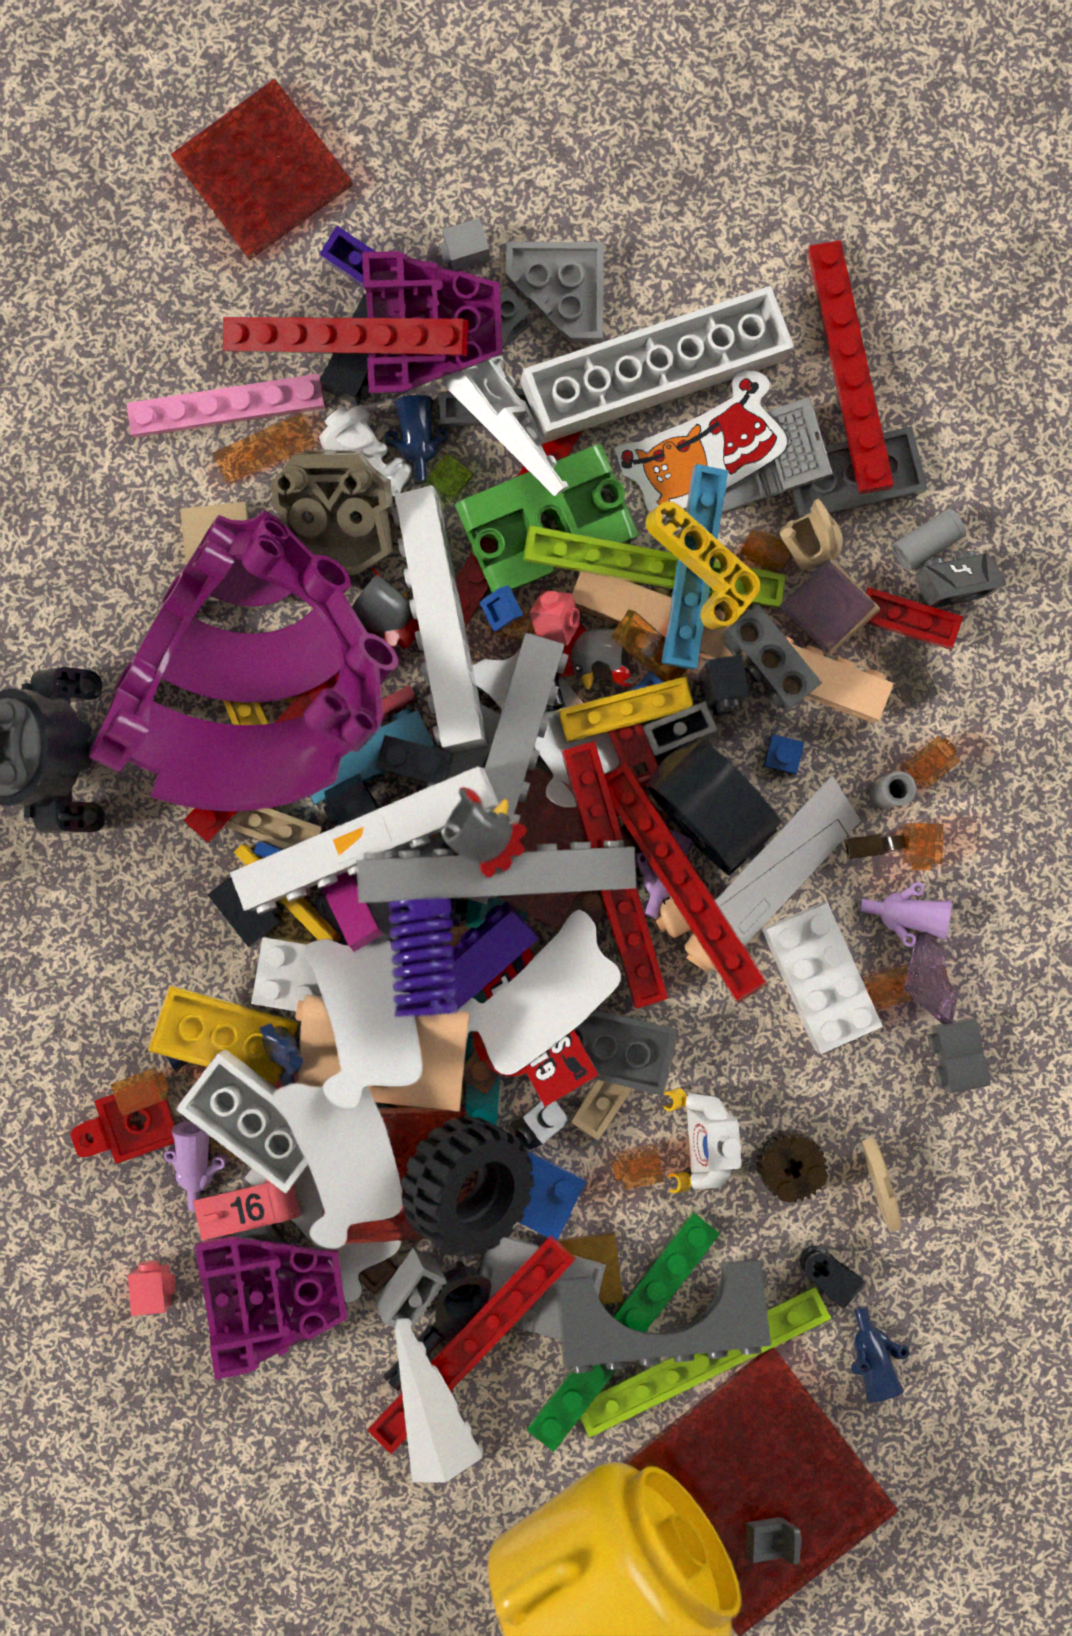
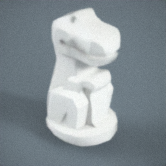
M363 405L356 406L349 411L346 406L337 409L325 420V424L328 427L319 436L324 450H363L364 456L371 465L385 477L391 479L392 501H395L394 495L401 493L402 488L409 481L413 473L411 465L407 464V461L403 458H395L387 465L383 463L382 457L387 453V446L377 441L373 431L368 426L370 413Z

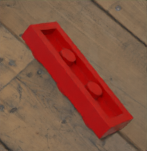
M867 587L865 593L879 606L880 611L866 624L949 650L953 649L964 616Z

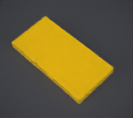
M169 985L148 1046V1051L208 1067L218 1053L228 1050L274 1085L279 1079L278 1075L282 1074L284 1067L271 1062L264 1052L263 1035L260 1027L272 1023L273 1027L282 1026L288 1029L294 1037L299 1023L289 1018Z

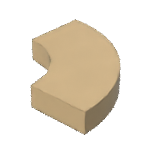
M874 1138L863 1140L864 1160L874 1186L879 1209L889 1232L900 1230L902 1222L899 1207L879 1146Z

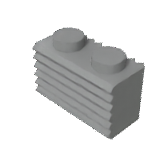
M416 1248L410 1251L375 1301L380 1311V1317L385 1324L395 1328L397 1319H409L411 1329L415 1328V1323L419 1322L420 1317H423L422 1312L427 1311L426 1307L431 1306L430 1301L435 1300V1295H439L438 1290L443 1289V1284H447L435 1258Z

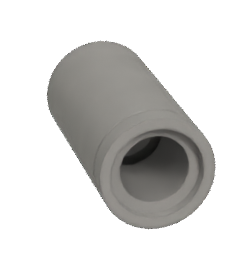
M948 508L892 544V551L906 571H911L965 537L966 529L957 513Z
M894 772L875 779L869 788V797L875 806L882 809L902 806L914 799L917 791L916 782L912 776L905 772ZM890 784L895 789V797H892L889 793Z

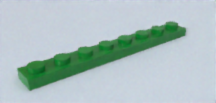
M692 1211L612 1317L628 1328L646 1332L720 1233ZM606 1364L593 1365V1371L585 1373H573L571 1369L529 1423L527 1431L554 1453L617 1369H607Z

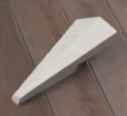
M501 355L447 375L441 383L554 496L559 495L569 487L567 482L562 481L554 470L557 464L554 456H546L541 446L545 439L526 402L521 400L512 389L516 384L513 377L504 374L501 368L504 359Z
M397 1319L395 1334L412 1482L446 1483L482 1459L483 1448L481 1444H476L471 1435L469 1423L464 1422L458 1413V1404L436 1365L432 1366L426 1357L424 1344L422 1342L418 1343L414 1336L410 1320Z

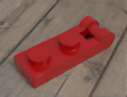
M641 724L608 732L621 765L626 763L642 788L646 787V783L658 766ZM645 763L648 772L636 776L633 767Z

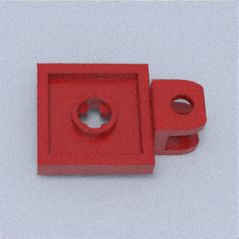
M158 1077L95 1100L94 1103L99 1116L85 1121L70 1132L77 1156L90 1157L110 1149L115 1164L173 1144L174 1137L171 1130L176 1125V1121L161 1078ZM134 1111H139L140 1115L146 1116L147 1120L143 1123V1129H139L137 1125L131 1126L130 1119L134 1117ZM87 1134L93 1137V1142L88 1140Z

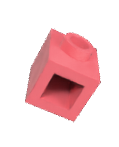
M542 590L529 611L536 636L565 645L569 644L580 625L579 609L576 608L572 593Z
M158 1260L144 1261L138 1263V1267L128 1274L131 1316L165 1313L172 1305L171 1295L175 1294L176 1279L175 1275L169 1272V1264L159 1265Z

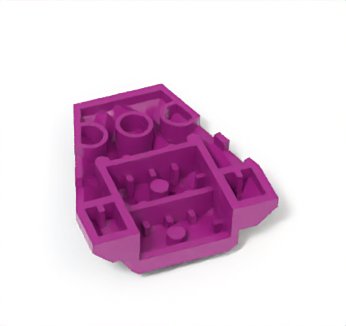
M398 251L362 252L367 318L468 320L467 356L369 354L367 362L370 394L403 393L503 355L500 283L459 270L455 272L439 267L438 264L430 261L423 262L407 257V254Z
M224 1237L195 1243L199 1277L202 1280L208 1320L210 1351L215 1380L250 1373L259 1368V1363L275 1354L281 1356L288 1352L289 1347L304 1338L310 1340L347 1319L337 1250L238 1237Z

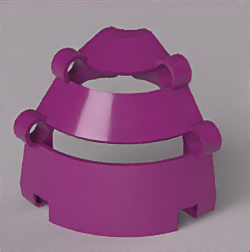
M263 510L256 517L244 521L230 520L218 515L184 569L177 574L169 586L150 629L135 656L128 662L116 682L112 692L113 701L93 743L89 757L120 773L128 761L145 770L156 773L157 777L150 797L180 806L217 811H251L292 803L311 796L336 782L341 758L350 751L359 752L378 731L383 718L381 685L397 668L399 663L398 657L389 643L374 634L366 632L344 595L351 586V579L347 571L337 561L328 556L314 555L280 519L266 510ZM293 593L313 608L296 623L283 629L265 633L249 634L227 631L194 618L209 595L234 605L263 606L280 601ZM339 673L338 682L335 687L323 690L305 711L304 716L279 723L231 725L210 722L184 715L153 701L160 679L192 693L214 699L235 702H267L297 696L313 690Z

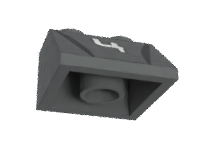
M975 550L957 554L956 560L944 562L943 557L925 561L924 566L916 572L922 604L935 608L986 598L1006 585L1005 578L989 554L976 555Z

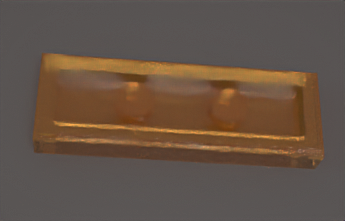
M299 413L213 452V455L225 482L230 484L307 449L316 443L302 413Z
M628 609L611 638L661 681L667 682L684 677L688 671L687 668L661 664L665 637L636 611Z

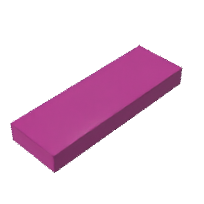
M347 871L336 876L338 882L324 887L322 890L349 947L356 952L383 935L368 903L358 902L357 881L354 875L350 876Z

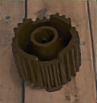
M780 1129L778 1134L772 1132V1137L766 1136L767 1141L762 1142L764 1147L758 1149L760 1155H756V1158L759 1160L756 1162L758 1167L756 1171L764 1186L774 1196L777 1195L780 1200L788 1203H797V1199L803 1202L805 1197L811 1199L810 1195H816V1190H821L828 1178L826 1171L828 1166L825 1164L827 1159L823 1156L824 1152L820 1149L821 1147L808 1135L806 1136L803 1132L799 1133L797 1130L791 1132L789 1129H786V1132H783ZM789 1159L798 1162L796 1169L791 1172L789 1170L784 1171L788 1168L787 1161Z

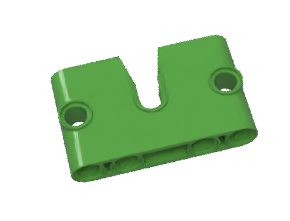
M602 444L591 446L556 461L555 472L569 486L557 496H554L531 472H528L455 504L471 542L472 554L479 561L492 593L500 587L508 585L511 590L517 589L554 572L553 566L523 561L528 527L543 528L540 519L542 513L551 514L561 532L619 543L630 541L640 536L624 500V487L621 482L615 479ZM602 488L609 489L613 493V503H606L602 500L600 495ZM487 537L494 541L496 546L494 553L488 554L481 549V538Z

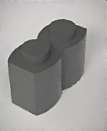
M968 1018L932 1025V1034H928V1043L932 1054L937 1053L939 1067H935V1076L939 1087L944 1086L946 1092L956 1093L990 1086L989 1071L983 1053L982 1038L977 1020Z

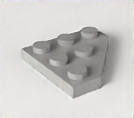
M506 242V279L570 343H602L604 242Z

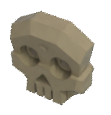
M305 450L293 454L284 469L271 481L273 509L280 512L279 519L314 555H324L332 558L343 566L348 575H358L394 550L392 530L387 508L393 504L391 479L385 477L371 465L364 456L363 450ZM328 482L340 483L334 491ZM306 511L314 515L313 522L306 519ZM354 511L361 513V522H357L354 519Z

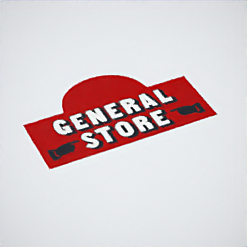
M529 948L482 988L488 1000L513 980L533 960L534 956ZM574 1030L524 1068L510 1075L501 1074L495 1069L481 1035L477 1031H472L474 1047L481 1061L486 1062V1066L490 1070L503 1076L513 1077L527 1073L544 1107L598 1076Z

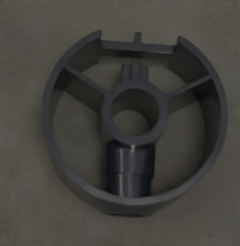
M698 737L672 752L658 766L646 783V787L652 797L675 825L687 837L692 839L694 845L728 876L737 870L748 858L753 861L766 847L764 843L778 831L776 828L782 823L776 812L754 785L724 755Z

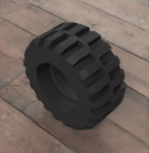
M462 1116L458 1120L454 1118L444 1122L442 1128H434L428 1133L430 1137L426 1141L421 1140L417 1145V1153L414 1158L410 1157L406 1165L409 1168L408 1173L403 1175L402 1187L405 1189V1192L401 1193L402 1206L405 1207L404 1214L407 1221L412 1224V1228L450 1255L455 1254L457 1257L476 1256L486 1253V1248L491 1250L500 1245V1240L503 1237L508 1238L514 1232L512 1229L517 1222H521L524 1217L522 1212L525 1205L529 1206L531 1200L529 1191L530 1188H533L534 1178L530 1172L533 1171L531 1158L528 1157V1150L514 1135L480 1117ZM479 1167L474 1187L468 1196L457 1204V1198L463 1183Z

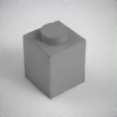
M480 218L442 229L444 242L439 243L440 252L444 263L450 262L453 271H460L490 261L489 246Z

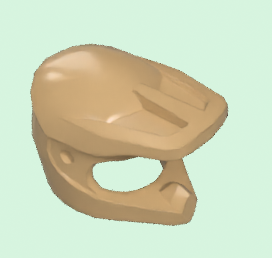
M819 499L814 500L810 508L811 513L798 520H790L780 528V536L801 570L818 567L834 560L842 550L843 537L841 529Z

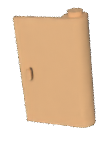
M306 994L304 1001H298L296 1009V1021H301L300 1054L303 1059V1064L299 1070L298 1083L311 1087H323L328 1078L339 1073L341 1070L338 1050L330 1017L322 996ZM457 1011V1013L414 1016L422 1059V1074L417 1082L407 1086H368L372 1097L377 1103L460 1111L470 1012Z

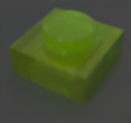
M446 453L427 477V482L454 501L471 480L473 473Z

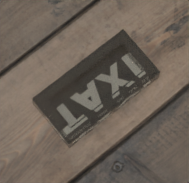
M906 636L879 649L906 708L938 694L913 638Z

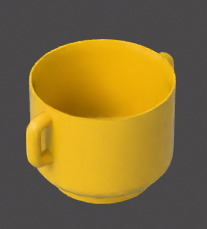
M606 1462L594 1467L501 1534L492 1544L489 1553L488 1576L490 1591L504 1636H732L731 1618L738 1614L741 1606L736 1574L712 1524L683 1486L668 1473L657 1467H647L639 1471L628 1464L620 1462Z

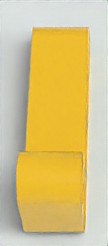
M670 501L661 503L648 513L646 517L647 530L714 590L701 609L700 617L702 623L712 630L732 625L757 596L760 590L758 576L681 506ZM664 514L668 517L666 526L661 522ZM680 526L682 530L673 535V533L678 530L677 527ZM685 535L693 537L696 543L695 550L687 548L684 542ZM711 557L716 558L720 562L721 570L719 573L712 570L710 566ZM737 579L745 585L744 595L736 591L735 582ZM716 605L721 606L725 611L723 621H720L715 616L714 608Z

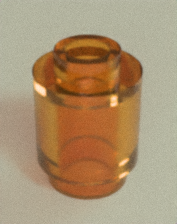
M751 529L740 553L747 556L746 560L772 572H775L777 567L783 569L791 554L786 549L787 546L781 538L761 529L759 532Z

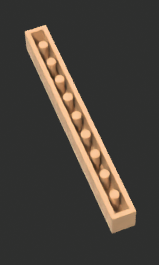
M580 572L572 592L576 608L579 611L665 643L672 601L670 592L659 587H653L650 590L640 586L638 582ZM714 610L716 618L723 621L725 613ZM704 625L699 657L708 660L733 656L723 642L726 640L723 633L731 625L718 630L709 629ZM743 627L740 629V636L744 641H756V633L752 628ZM785 636L822 682L805 698L870 723L880 720L894 684L885 680L886 675L875 670H867V673L855 668L856 664L847 659L837 658L835 661L824 657V651L812 646H806L805 649L793 645V639ZM762 654L761 661L765 667L770 669L777 667V659L773 654ZM793 679L783 680V689L797 694V683Z

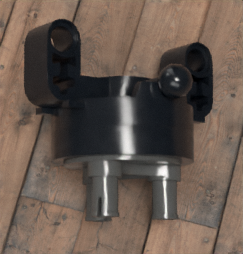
M58 667L36 671L32 675L30 683L21 684L22 689L9 688L1 690L0 805L24 806V818H33L36 829L42 833L76 834L101 830L106 818L102 806L95 802L72 801V788L79 772L92 766L93 759L89 755L98 732L92 734L91 726L79 720L75 710L70 705L71 702L97 699L101 695L103 688L100 676L92 670Z

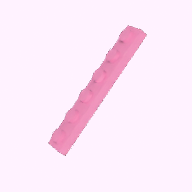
M320 374L126 403L130 432L133 438L325 409L323 389L319 381L321 376Z

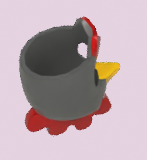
M372 568L368 572L371 579L362 582V592L352 605V608L367 633L382 638L393 649L396 645L407 649L411 646L413 640L416 641L415 632L420 630L418 619H414L412 616L408 595L406 592L403 594L398 592Z
M580 624L569 644L564 645L562 653L567 654L568 658L563 674L558 673L559 676L571 677L576 675L582 679L585 688L589 690L593 681L598 679L612 680L624 687H631L633 683L631 680H628L631 673L627 668V633L610 628L587 631L584 625Z
M461 787L458 791L461 800L452 810L444 827L443 838L445 842L460 855L478 862L479 869L485 877H492L497 867L502 871H507L512 865L510 857L512 855L521 856L524 853V846L519 842V839L526 835V827L519 823L511 822L507 815L508 800L506 798L495 809L486 812L477 792L470 788Z

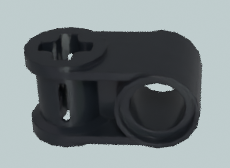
M812 1245L802 1251L800 1265L809 1279L820 1287L830 1299L845 1309L865 1285V1281L853 1270H850L847 1265L840 1263L820 1246ZM817 1261L819 1263L822 1262L823 1266L819 1269L816 1266L813 1267L812 1264Z

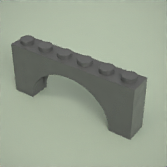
M753 1259L721 1263L719 1287L708 1308L691 1323L679 1329L661 1333L633 1330L615 1320L601 1304L596 1294L592 1277L556 1280L563 1365L566 1368L572 1367L573 1373L593 1371V1365L606 1364L607 1369L626 1368L627 1361L640 1360L641 1366L661 1364L662 1357L674 1356V1362L695 1360L694 1354L707 1353L708 1358L728 1357V1350L741 1349L742 1355L762 1353L761 1347L771 1346L761 1260Z

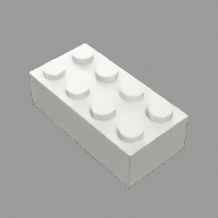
M819 903L761 929L815 1051L821 1054L883 1027L828 903Z
M273 935L262 937L251 1004L296 1011L298 1001H304L306 994L322 996L315 973L304 956V947L311 942Z
M224 1050L216 1055L176 1110L286 1194L308 1163L287 1120L274 1105L273 1094L278 1089L228 1050Z

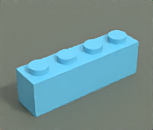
M406 709L392 717L394 722L383 727L380 724L378 731L359 752L350 751L341 758L337 781L311 795L314 804L319 806L326 803L324 791L360 773L365 783L385 774V772L379 771L376 768L385 735L436 748L420 713L417 710L411 713L410 709Z

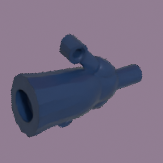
M427 395L402 396L394 401L403 441L398 439V434L395 431H387L385 433L386 445L393 446L399 450L402 458L413 463L415 484L427 483L426 462L435 456L437 448L448 439V431L443 428L437 429L435 437L431 439V418L434 400Z
M272 1023L260 1027L263 1035L264 1052L271 1062L285 1067V1073L278 1075L282 1086L294 1084L293 1075L301 1069L303 1064L300 1045L297 1039L293 1037L288 1029L282 1026L273 1027Z
M867 1306L854 1308L859 1331L855 1336L853 1344L857 1351L856 1361L851 1365V1370L856 1375H863L868 1402H880L897 1397L904 1392V1389L899 1382L887 1350L891 1351L895 1359H906L910 1351L907 1346L899 1345L889 1340L883 1331L872 1326Z

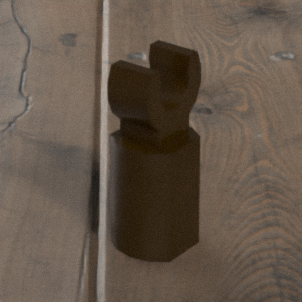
M880 834L845 839L847 859L883 855L885 850L906 848L905 835L881 838Z

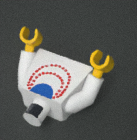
M681 1088L665 1092V1095H669L673 1099V1103L663 1105L665 1110L674 1111L684 1106L687 1107L690 1167L692 1172L691 1176L687 1172L669 1174L668 1178L675 1177L678 1180L677 1189H669L671 1193H682L689 1191L692 1187L694 1190L723 1186L731 1175V1169H740L741 1167L738 1120L726 1111L720 1099L716 1097L693 1093L687 1096Z

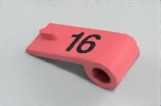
M265 1178L266 1182L255 1186L194 1200L193 1204L201 1241L280 1223L301 1216L295 1185L293 1184L285 1194Z

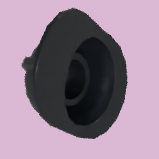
M457 1261L455 1267L444 1274L447 1284H443V1289L438 1290L439 1299L435 1316L436 1327L441 1334L447 1337H454L489 1300L491 1292L489 1280L479 1275L475 1269L465 1266L462 1261Z

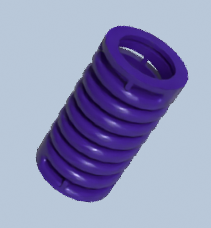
M430 898L388 902L390 913H394L390 915L389 922L399 925L390 930V937L397 939L390 945L391 950L397 953L392 956L391 963L395 966H400L392 970V977L399 979V981L393 983V990L397 993H412L399 994L393 997V1002L397 1004L395 1005L394 1017L457 1013V1004L454 1000L456 988L452 984H447L455 980V974L452 971H443L454 967V960L445 957L452 955L454 948L449 944H441L452 941L453 934L449 931H436L449 929L452 926V921L449 919L451 899Z

